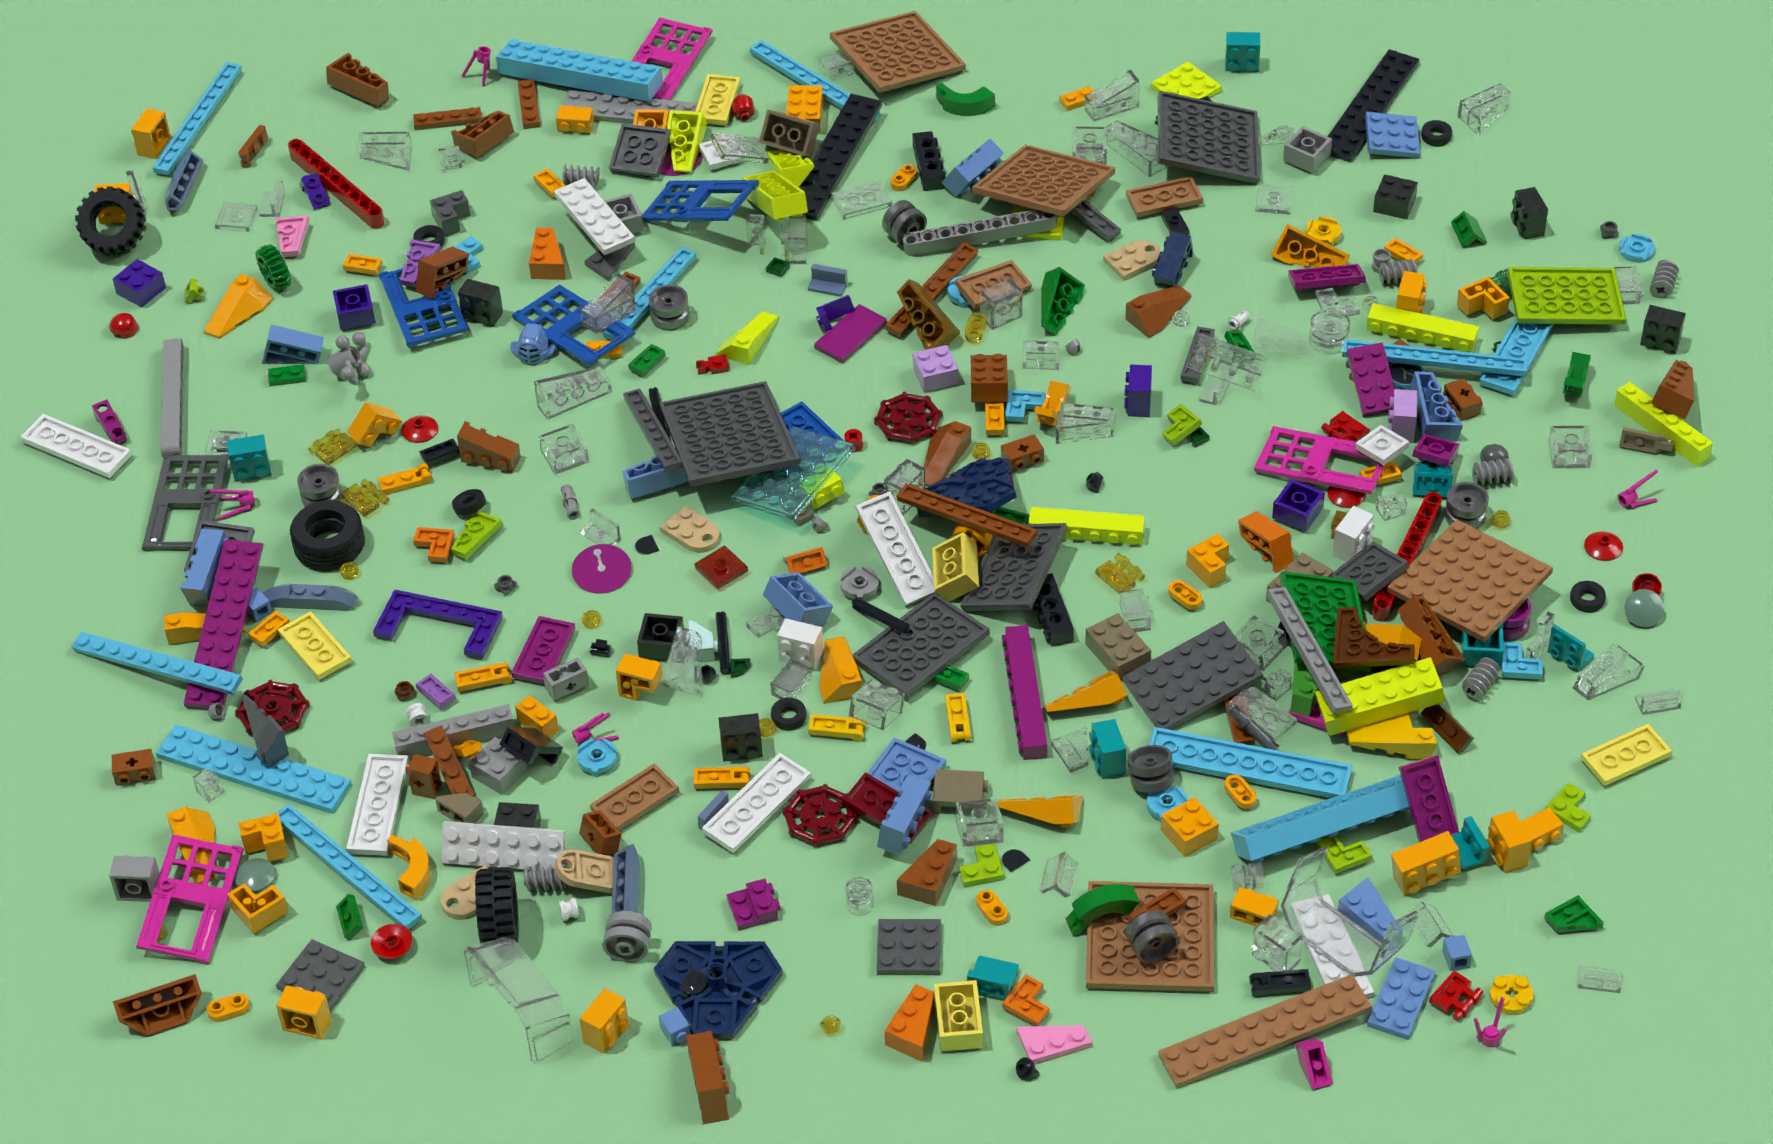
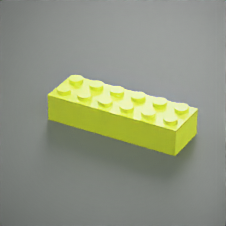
M775 170L742 177V180H759V186L749 194L747 199L774 220L782 221L789 216L800 217L803 213L808 212L805 192Z
M1431 657L1416 661L1414 664L1399 666L1342 683L1341 685L1353 705L1351 711L1332 713L1321 691H1315L1317 704L1329 736L1445 702L1443 687Z

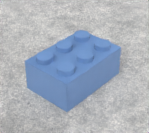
M799 572L770 576L763 596L786 619L815 626L826 625L833 605Z

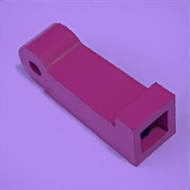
M106 399L92 405L94 417L100 423L110 441L116 444L127 441L126 434L108 400ZM100 407H106L105 411H98Z

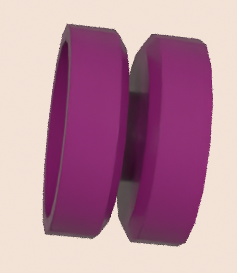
M1528 598L1503 623V639L1515 640L1523 637L1528 632L1532 609Z

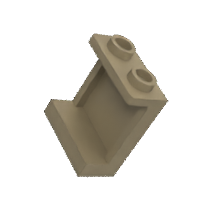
M936 769L932 800L933 813L941 814V807L945 806L976 808L977 815H982V808H986L987 796H983V793L988 791V780H984V772Z

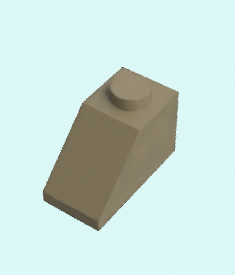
M468 793L438 796L435 799L438 812L454 822L475 824L484 815L481 800Z

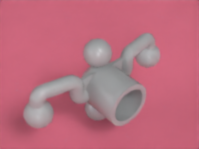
M356 332L352 336L353 343L361 347L360 352L355 347L349 345L348 337L341 335L335 341L336 346L341 350L327 358L329 368L333 374L345 381H349L352 385L358 383V374L366 377L371 373L370 365L362 362L369 350L366 336L362 332Z

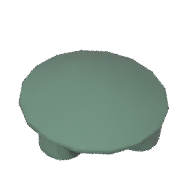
M1647 589L1631 593L1626 599L1624 606L1627 620L1639 627L1656 625L1664 612L1660 596L1654 591Z
M254 858L245 861L237 868L235 882L237 887L245 883L251 891L261 893L272 883L276 872L274 866L267 860Z

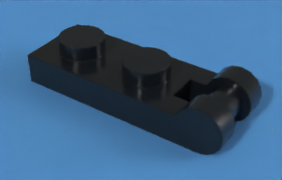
M1308 969L1260 972L1249 975V982L1253 986L1251 993L1255 998L1267 994L1311 990Z

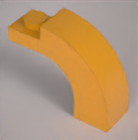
M1050 380L1043 405L1041 407L1035 406L1034 413L1038 414L1036 422L1052 426L1058 424L1068 401L1070 385Z
M392 834L387 839L390 853L410 864L408 869L398 879L400 892L417 901L427 889L431 878L427 852L423 845L415 838H412L408 843L405 839L398 838Z

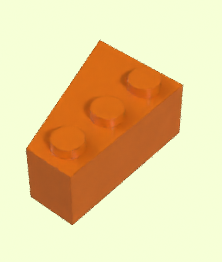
M536 228L529 260L531 279L566 280L564 263L554 228Z
M1258 511L1238 520L1241 537L1254 551L1258 549L1261 552L1263 561H1269L1273 565L1272 570L1275 573L1284 570L1294 561L1291 546L1292 537L1288 530H1285Z
M918 984L914 985L884 1030L886 1046L923 1062L925 1046L927 1045L928 1033L935 1008V995L933 991Z

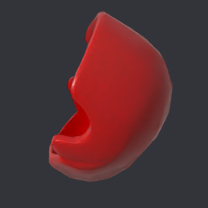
M119 313L109 323L111 333L115 337L120 335L124 339L133 336L139 328L135 318L129 313Z
M1651 573L1639 574L1632 582V593L1637 590L1647 589L1660 595L1662 591L1661 581Z

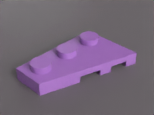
M411 239V248L407 252V263L404 264L400 278L402 285L416 287L419 259L441 251L440 244Z

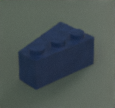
M1171 231L1169 237L1165 238L1164 250L1159 253L1158 265L1152 271V277H1154L1156 285L1167 288L1178 285L1183 274L1181 273L1183 267L1187 268L1188 266L1187 258L1192 257L1194 254L1191 236Z

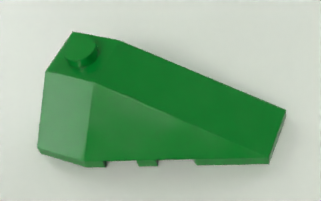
M1061 267L1046 272L1041 287V327L1053 335H1057L1066 322L1067 316L1073 312L1074 306L1080 302L1085 287L1084 283Z

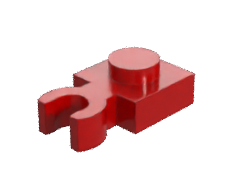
M726 354L708 357V361H696L699 375L705 374L707 371H711V374L729 372Z

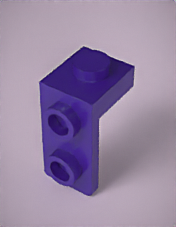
M314 173L303 176L300 179V188L302 191H306L313 209L316 210L329 205L330 202L318 174Z
M849 295L816 308L819 315L816 317L819 327L823 326L825 332L832 329L829 321L855 311Z

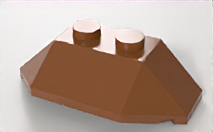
M196 974L113 1001L120 1023L148 1036L188 1022L202 993Z

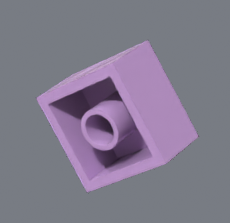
M947 345L912 353L913 370L924 393L959 385L958 367Z
M1394 389V397H1390L1389 408H1392V410L1388 412V421H1391V423H1388V429L1408 440L1409 443H1414L1417 418V390Z

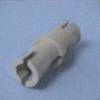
M566 484L560 489L563 496L562 503L566 508L568 518L576 519L579 516L577 498L573 494L572 486L570 487L569 484Z

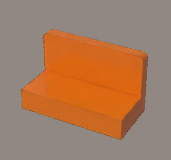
M816 547L783 557V561L787 563L789 573H803L828 566L823 547Z

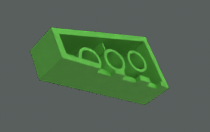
M1294 662L1290 712L1310 717L1317 701L1315 691H1319V688L1307 666L1303 663Z

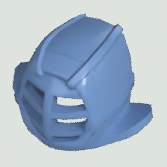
M527 323L518 341H513L510 344L511 351L522 362L529 365L538 364L546 360L556 351L555 344L548 345V337L540 324Z

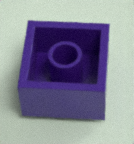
M136 259L112 278L116 294L141 308L166 288L163 272L139 259Z
M368 284L333 290L340 330L376 323Z
M1130 364V372H1126L1125 383H1129V385H1125V396H1128V398H1125L1124 409H1128V416L1150 417L1152 365Z
M1290 479L1273 502L1272 518L1306 532L1324 507L1325 492Z

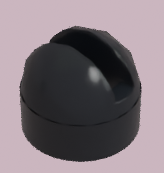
M704 665L699 670V677L704 681H712L716 677V670L712 666Z

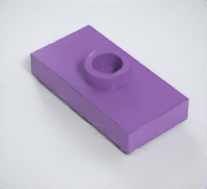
M432 674L416 683V688L440 709L456 700V695Z

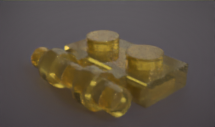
M337 428L334 431L327 432L326 436L322 439L315 440L313 445L308 447L310 453L316 452V456L329 465L357 447L354 439L345 432L341 434V431Z
M367 479L361 481V487L355 483L341 492L342 498L364 517L378 509L379 502L388 504L390 501L383 490H378L376 485Z
M1117 553L1114 557L1117 561L1116 564L1108 560L1095 569V574L1119 595H1123L1135 587L1134 579L1138 578L1142 581L1145 578V574L1142 573L1138 566L1131 564L1130 559ZM1124 568L1129 571L1127 574L1123 571Z

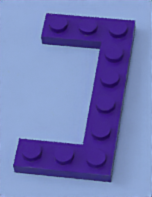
M394 589L373 630V634L375 637L392 640L406 612L472 625L475 627L463 650L464 655L483 659L502 620L503 614L502 611Z

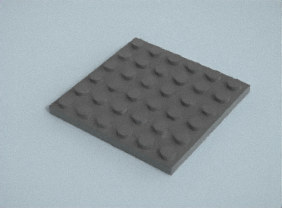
M1159 90L1157 95L1158 163L1246 181L1248 183H1259L1260 160L1257 111Z

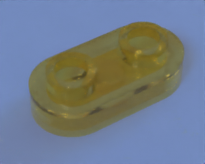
M973 313L968 317L965 328V339L967 341L975 343L983 338L986 327V316L984 314Z

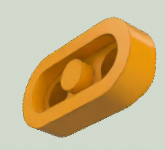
M910 164L902 166L891 178V188L895 191L907 189L917 178V168Z
M1175 580L1169 584V596L1189 610H1196L1201 607L1202 595L1197 590L1181 580Z
M1239 775L1228 776L1225 779L1224 789L1233 801L1242 809L1254 807L1257 796L1249 784Z
M991 890L980 891L976 896V905L981 913L992 925L1000 926L1005 924L1008 920V910L1001 900Z
M241 993L210 1002L207 1006V1014L209 1019L214 1022L224 1021L247 1013L250 1003L246 995Z

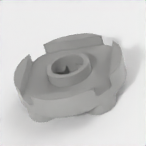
M853 567L846 570L841 576V591L848 598L855 599L858 597L865 601L872 597L879 589L878 576L874 570L868 567H862V569Z

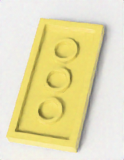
M707 74L695 111L703 112L707 124L727 126L732 111V101L735 99L740 86V77Z
M311 611L278 629V634L318 680L352 662L351 656Z
M1646 724L1582 753L1581 760L1603 786H1606L1670 757L1672 750L1649 724Z

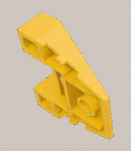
M1419 710L1412 711L1409 713H1418ZM1409 713L1346 731L1349 745L1375 750V748L1383 749L1392 755L1396 752L1404 754L1405 758L1424 759L1432 756L1437 743L1432 728L1412 727Z

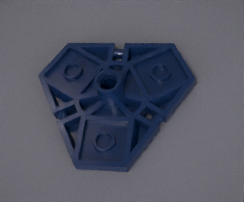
M1001 457L986 460L985 458L978 459L976 462H971L967 466L962 467V469L951 473L949 478L944 477L935 484L925 488V490L989 513L1017 498L1009 458L1002 459ZM917 508L919 517L938 516Z
M675 941L653 968L655 976L663 986L671 1002L676 1003V1007L679 1008L689 1023L691 1034L712 1031L713 1038L734 1039L747 1022V1019L756 1010V1004L763 1001L764 997H766L783 974L780 964L765 941H724V946H716V941ZM691 969L702 973L707 981L704 990L698 994H688L678 989Z

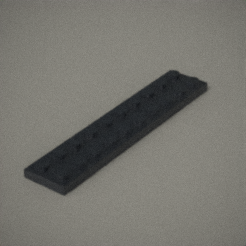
M1388 49L1327 136L1332 138L1331 157L1352 162L1367 140L1366 112L1386 113L1419 65V58Z
M850 94L812 160L814 168L799 186L805 192L808 212L803 213L800 217L818 221L882 107L881 100Z

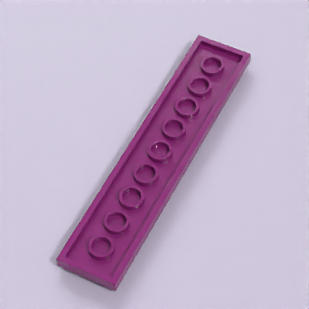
M234 540L224 541L194 659L195 663L233 673L261 560L262 543ZM188 683L184 706L208 709L214 703H221L225 706L228 693Z

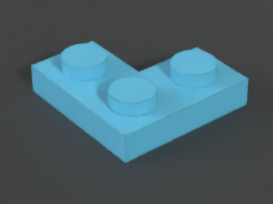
M471 236L454 246L469 253L468 269L464 272L466 275L480 267V261L473 256L483 250V245Z
M1009 390L1005 421L1024 422L1025 409L1035 410V406L1041 407L1045 401V392Z
M1503 642L1502 677L1542 679V659L1522 658V643Z

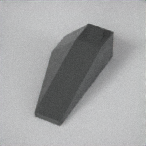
M246 695L242 696L257 748L255 753L261 762L264 761L269 767L289 756L284 731L272 716H266L265 711L262 708L259 709L256 703Z

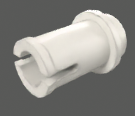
M1242 310L1235 317H1230L1228 326L1232 330L1240 329L1241 325L1250 319L1249 313Z

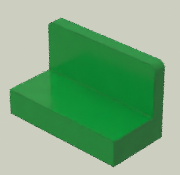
M1461 212L1451 221L1461 245L1465 248L1476 239L1483 244L1487 243L1477 219L1467 212Z

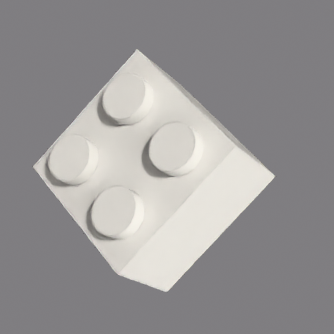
M1353 506L1335 529L1332 556L1347 562L1372 543V531L1375 526L1373 523L1374 514Z
M785 618L777 634L779 661L816 670L824 653L822 627Z

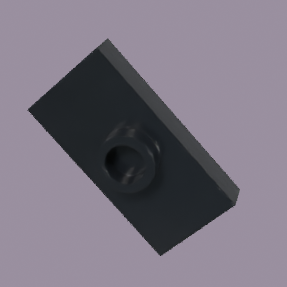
M1177 208L1161 211V218L1169 233L1174 231L1189 235V228Z
M453 438L419 451L420 457L424 463L428 464V467L460 455L459 447Z

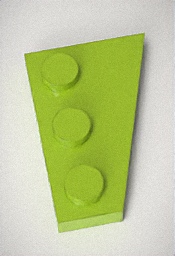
M481 511L473 513L470 520L466 521L464 531L458 535L451 548L452 553L467 560L503 526L502 520Z

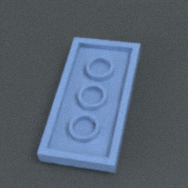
M1395 957L1369 1017L1367 1027L1409 1040L1435 977L1436 970Z

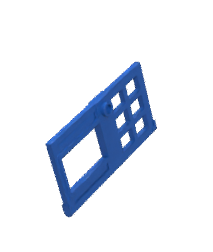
M759 180L668 181L663 191L642 214L643 221H674L684 223L688 221H728L749 194L759 186ZM674 188H681L679 192H672ZM689 188H696L694 192H686ZM712 193H740L730 207H701ZM681 198H688L684 203H677ZM665 199H672L669 203H662ZM656 209H664L661 213H654ZM671 209H677L676 213L669 212Z
M403 268L379 273L378 276L383 284L408 348L468 331L467 324L449 282L445 284V289H439L433 299L425 296L407 301L398 277H401ZM451 307L453 313L440 315L439 309ZM434 311L436 318L423 319L422 314ZM417 316L419 322L407 325L405 318ZM456 319L457 326L445 327V321ZM439 324L441 330L429 333L427 326ZM422 328L424 335L412 337L410 331Z
M560 284L523 309L517 310L512 314V318L524 326L527 323L539 325L545 320L553 323L549 328H543L548 341L588 366H592L598 359L636 334L632 328ZM560 294L566 299L558 303L553 298ZM547 303L553 308L545 312L539 307ZM571 303H574L578 305L579 308H577L574 311H570L566 308V306H568ZM559 311L567 315L561 320L553 317ZM532 312L540 315L534 321L526 316ZM590 321L604 331L609 332L615 339L595 352L569 334Z

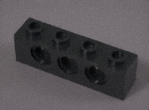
M932 131L912 133V146L923 191L944 189L941 182L946 178V173L942 171L944 169L943 161L939 160L941 159L940 149H937V137L934 138Z
M1053 573L1047 574L1033 605L1034 610L1039 613V624L1044 626V637L1049 640L1051 646L1074 642V629Z

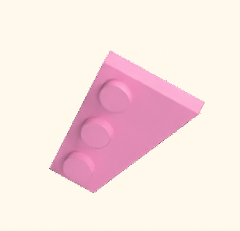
M308 215L275 218L283 257L300 256L310 222Z
M1084 1025L1016 1027L1017 1035L1025 1053L1034 1064L1092 1047V1042Z

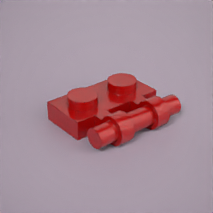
M1344 411L1330 420V425L1324 423L1321 426V429L1329 437L1358 442L1370 433L1369 428Z
M1453 971L1430 996L1429 1003L1445 1013L1451 1008L1454 1009L1456 1012L1452 1017L1454 1020L1459 1021L1462 1017H1466L1470 1012L1469 1009L1481 1000L1480 997L1484 992L1479 987L1474 991L1471 990L1472 981ZM1462 996L1466 998L1464 1003L1458 1001Z

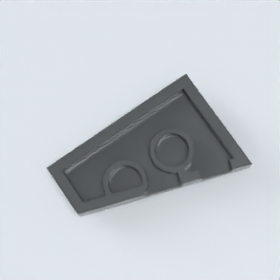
M635 242L606 255L599 250L584 260L585 266L607 281H610L614 271L617 272L620 268V263L626 260L635 248Z

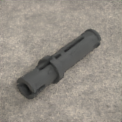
M1237 704L1227 712L1240 725L1241 729H1245L1264 748L1276 750L1280 746L1252 720L1253 717L1251 715L1248 716Z

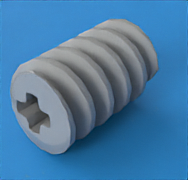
M564 164L562 172L563 182L567 186L570 183L585 178L593 188H596L600 178V168L597 167L596 171H594L593 166H591L589 171H587L586 166L583 167V170H580V165H577L576 170H574L573 165H570L569 169H567L566 164Z
M1409 259L1408 262L1402 260L1401 263L1395 261L1394 264L1388 262L1387 265L1381 263L1379 266L1381 284L1383 285L1384 280H1386L1387 284H1390L1391 279L1396 284L1398 278L1402 280L1404 271L1418 273L1417 264L1413 259Z
M1668 260L1658 261L1650 286V292L1654 297L1661 298L1672 294L1679 272L1677 264Z
M1507 458L1503 459V461L1497 459L1496 462L1490 460L1488 463L1482 461L1481 464L1475 462L1472 468V477L1474 483L1477 484L1480 480L1481 485L1485 484V480L1488 481L1489 485L1492 484V479L1499 483L1500 478L1505 483L1507 482V477L1513 482L1514 469L1512 463Z
M1486 657L1479 660L1478 664L1462 683L1463 691L1469 698L1476 701L1483 698V695L1487 693V690L1491 688V685L1499 677L1500 666L1498 663Z
M524 865V885L529 892L532 891L534 886L536 891H540L542 885L545 891L549 890L550 885L553 891L557 890L558 885L562 891L565 890L567 884L560 880L551 865L548 866L547 871H545L543 865L540 866L539 871L536 870L535 865H532L531 871H528L527 866Z

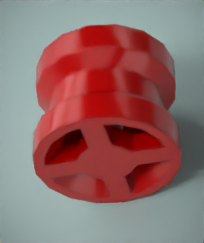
M850 429L845 432L844 440L847 451L858 452L863 448V435L860 430Z

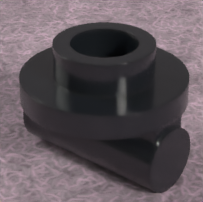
M1099 472L1090 473L1086 478V487L1091 488L1094 493H1098L1104 477Z
M596 639V642L591 643L590 654L609 657L611 645L607 644V640Z
M1030 1058L1018 1060L1016 1073L1021 1079H1030L1031 1077L1035 1079L1039 1076L1040 1073L1035 1069V1064Z

